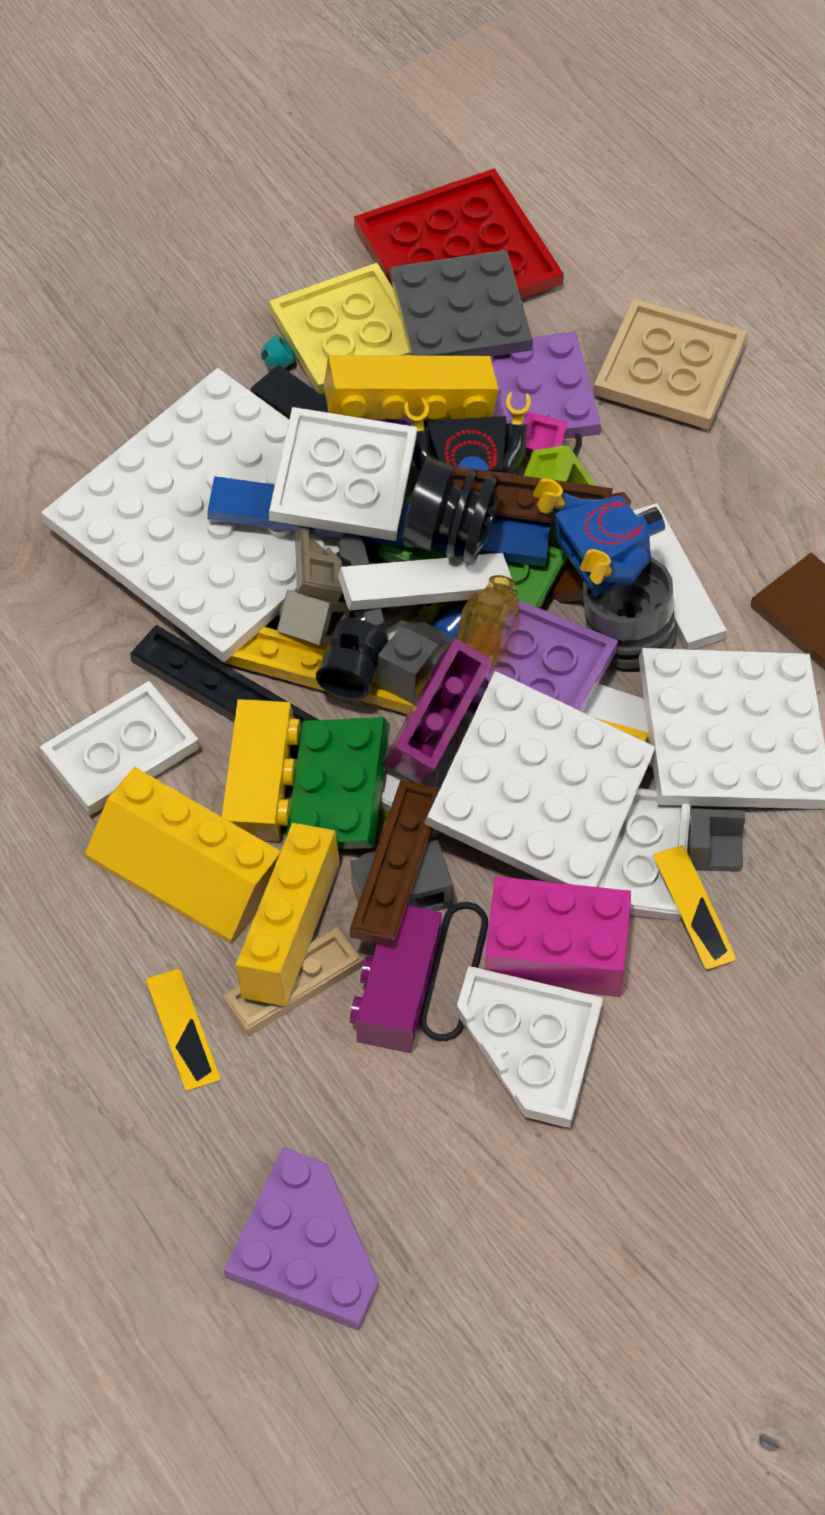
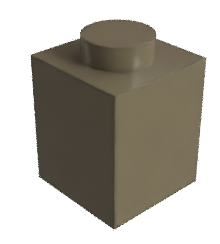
M287 590L285 600L279 609L280 621L277 631L318 645H328L335 625L339 620L349 618L350 611L346 602L339 600L337 602L297 593V590Z

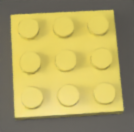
M378 263L269 301L270 314L313 387L321 395L325 394L324 379L328 355H410L393 287Z

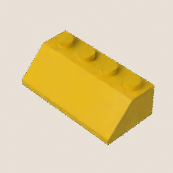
M133 767L108 797L85 851V858L232 945L255 916L281 851L138 768Z

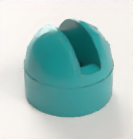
M279 334L269 339L263 345L260 353L262 360H265L266 367L272 370L277 365L286 368L296 361L291 348Z

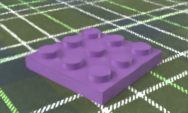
M576 331L532 337L533 345L531 351L491 356L498 385L493 417L506 416L507 423H510L511 414L506 409L507 395L512 392L510 405L516 410H521L526 406V393H528L531 399L529 412L568 422L563 439L575 438L576 434H580L581 437L600 434L601 422ZM527 414L524 416V420H523V423H524V424H525V420H526Z
M500 593L469 645L471 648L492 659L493 662L468 709L476 712L494 672L497 671L583 712L617 651L618 640Z

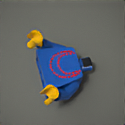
M549 478L541 479L533 491V496L540 498L537 505L541 512L550 513L552 510L556 512L555 521L558 543L594 596L601 594L615 584H633L645 566L651 561L650 536L665 530L664 519L657 507L635 514L624 497L614 496L603 500L579 499L563 493L561 486Z

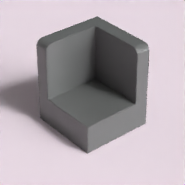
M691 809L688 831V855L695 870L730 872L742 870V834L745 824V812L743 810Z

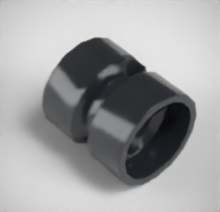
M345 618L339 620L328 642V650L323 654L316 671V681L319 686L327 693L347 701L365 699L369 695L376 678L378 655L388 643L385 633L377 626L361 619Z

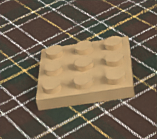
M633 298L595 381L593 395L709 429L745 345L747 331Z

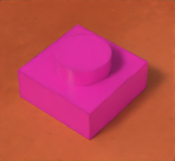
M528 412L525 424H527L525 456L531 458L533 450L562 446L568 422Z

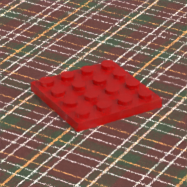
M495 168L354 216V228L391 286L390 267L502 250L508 251L521 299L563 284V271Z

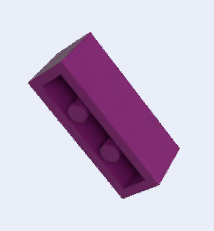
M454 638L440 655L382 763L414 782L422 784L435 770L493 660Z
M408 905L395 947L391 948L375 944L374 956L365 957L360 983L366 984L363 997H354L349 1021L352 1024H356L358 1043L411 1053L441 935L442 912Z

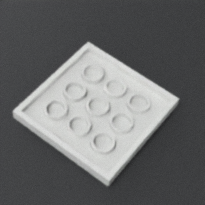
M642 648L639 655V666L649 741L651 745L656 747L652 755V764L658 805L689 804L690 806L825 809V743L810 654Z
M495 671L424 824L546 882L596 887L656 747Z

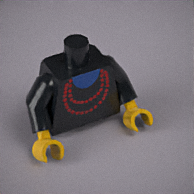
M512 392L507 395L506 409L511 414L510 423H507L506 416L427 421V428H424L423 419L429 412L427 401L424 398L419 400L422 410L421 416L410 414L408 401H406L401 409V415L407 423L417 427V437L413 453L414 465L421 472L425 460L430 457L455 464L458 467L515 474L526 452L527 424H524L523 420L531 407L529 394L526 393V406L521 410H516L510 405Z

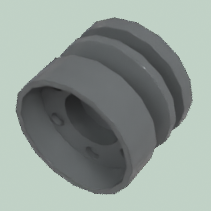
M651 557V561L645 566L633 584H615L596 596L593 595L586 583L583 582L586 628L618 640L617 651L609 665L623 669L640 668L639 655L642 648L671 649L675 640L673 579L663 564Z

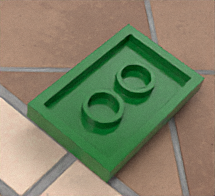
M384 717L303 721L286 837L292 823L335 830L338 849L374 848L385 764L382 761L387 754L390 723Z

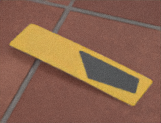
M680 845L653 854V858L679 910L704 968L708 970L735 961L736 956L685 847Z
M174 969L147 978L146 983L184 1089L189 1091L219 1081L220 1075L181 970Z

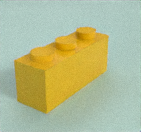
M242 699L237 701L222 817L262 841L280 842L281 827L288 826L291 803L289 799H285L287 785H294L296 761L295 759H290L292 745H299L301 736L300 719H294L290 702Z

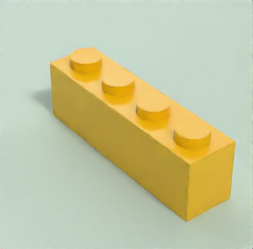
M328 355L324 392L328 412L332 414L369 420H404L401 415L404 403L408 401L410 414L421 416L422 410L419 400L424 398L429 405V412L423 420H449L493 417L498 385L490 356Z
M292 823L235 965L242 998L286 1007L340 866L335 830Z

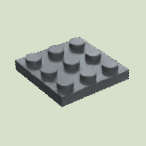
M507 250L390 267V279L411 356L491 357L532 350L533 339Z

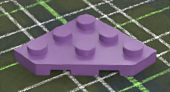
M283 1147L224 1269L225 1278L359 1331L378 1289V1280L327 1163Z

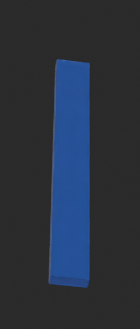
M214 476L207 519L288 531H296L299 526L269 521V510L275 484ZM411 503L403 504L396 541L362 535L358 536H361L362 540L367 542L410 547L403 544V537ZM496 515L490 538L479 555L503 553L506 561L545 566L551 523ZM308 527L311 530L310 534L338 538L348 535V533ZM440 535L432 551L447 553L448 537ZM461 541L457 554L464 555L465 541Z

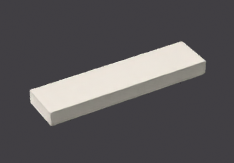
M658 503L633 510L635 514H639L650 508L657 507L664 519L665 530L650 536L651 557L663 564L673 579L675 631L684 648L693 650L726 639L727 630Z
M503 553L479 555L475 564L464 562V556L454 557V559L438 558L340 567L338 574L349 611L498 597L500 593L511 596L515 588Z

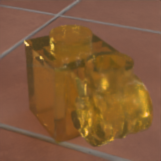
M503 575L491 576L488 585L483 589L482 593L474 592L462 610L457 636L459 641L492 659V667L498 665L506 652L513 617L518 616L520 611L518 591L514 589L515 581Z

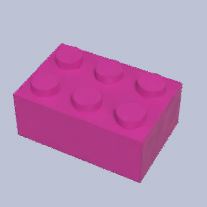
M495 876L484 970L586 994L621 997L632 891Z

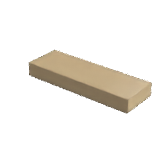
M335 927L310 942L286 1007L244 999L241 996L240 986L222 995L223 1004L249 1037L363 967V959L338 927Z

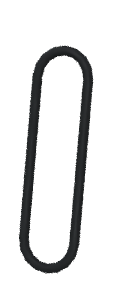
M460 902L452 905L446 911L443 918L441 935L419 1022L422 1031L429 1038L437 1041H447L455 1038L464 1027L459 1018L458 1024L452 1032L438 1034L428 1028L426 1017L450 918L457 910L463 908L472 909L480 915L481 928L471 967L478 968L488 928V917L479 905L472 902Z

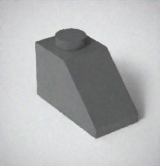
M425 622L400 626L378 655V687L414 705L440 655L455 637Z

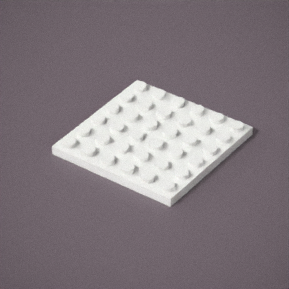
M217 368L41 512L42 522L218 659L225 662L279 614V609L285 600L287 590H297L295 531L207 519L214 476L275 484L289 419ZM309 534L324 550L329 547L341 559L338 547L340 538Z

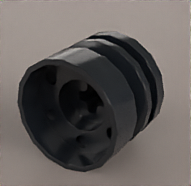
M428 457L423 464L414 490L405 525L403 544L431 552L437 544L440 535L447 536V557L454 559L461 541H465L464 562L475 564L479 553L490 538L499 504L497 495L499 477L488 474L481 492L476 491L478 471L471 469L461 487L454 485L456 477L455 464Z

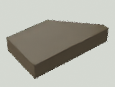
M299 525L295 531L297 593L338 602L343 593L338 579L340 567H342L341 559L329 547L324 550L309 535L311 530L308 527Z

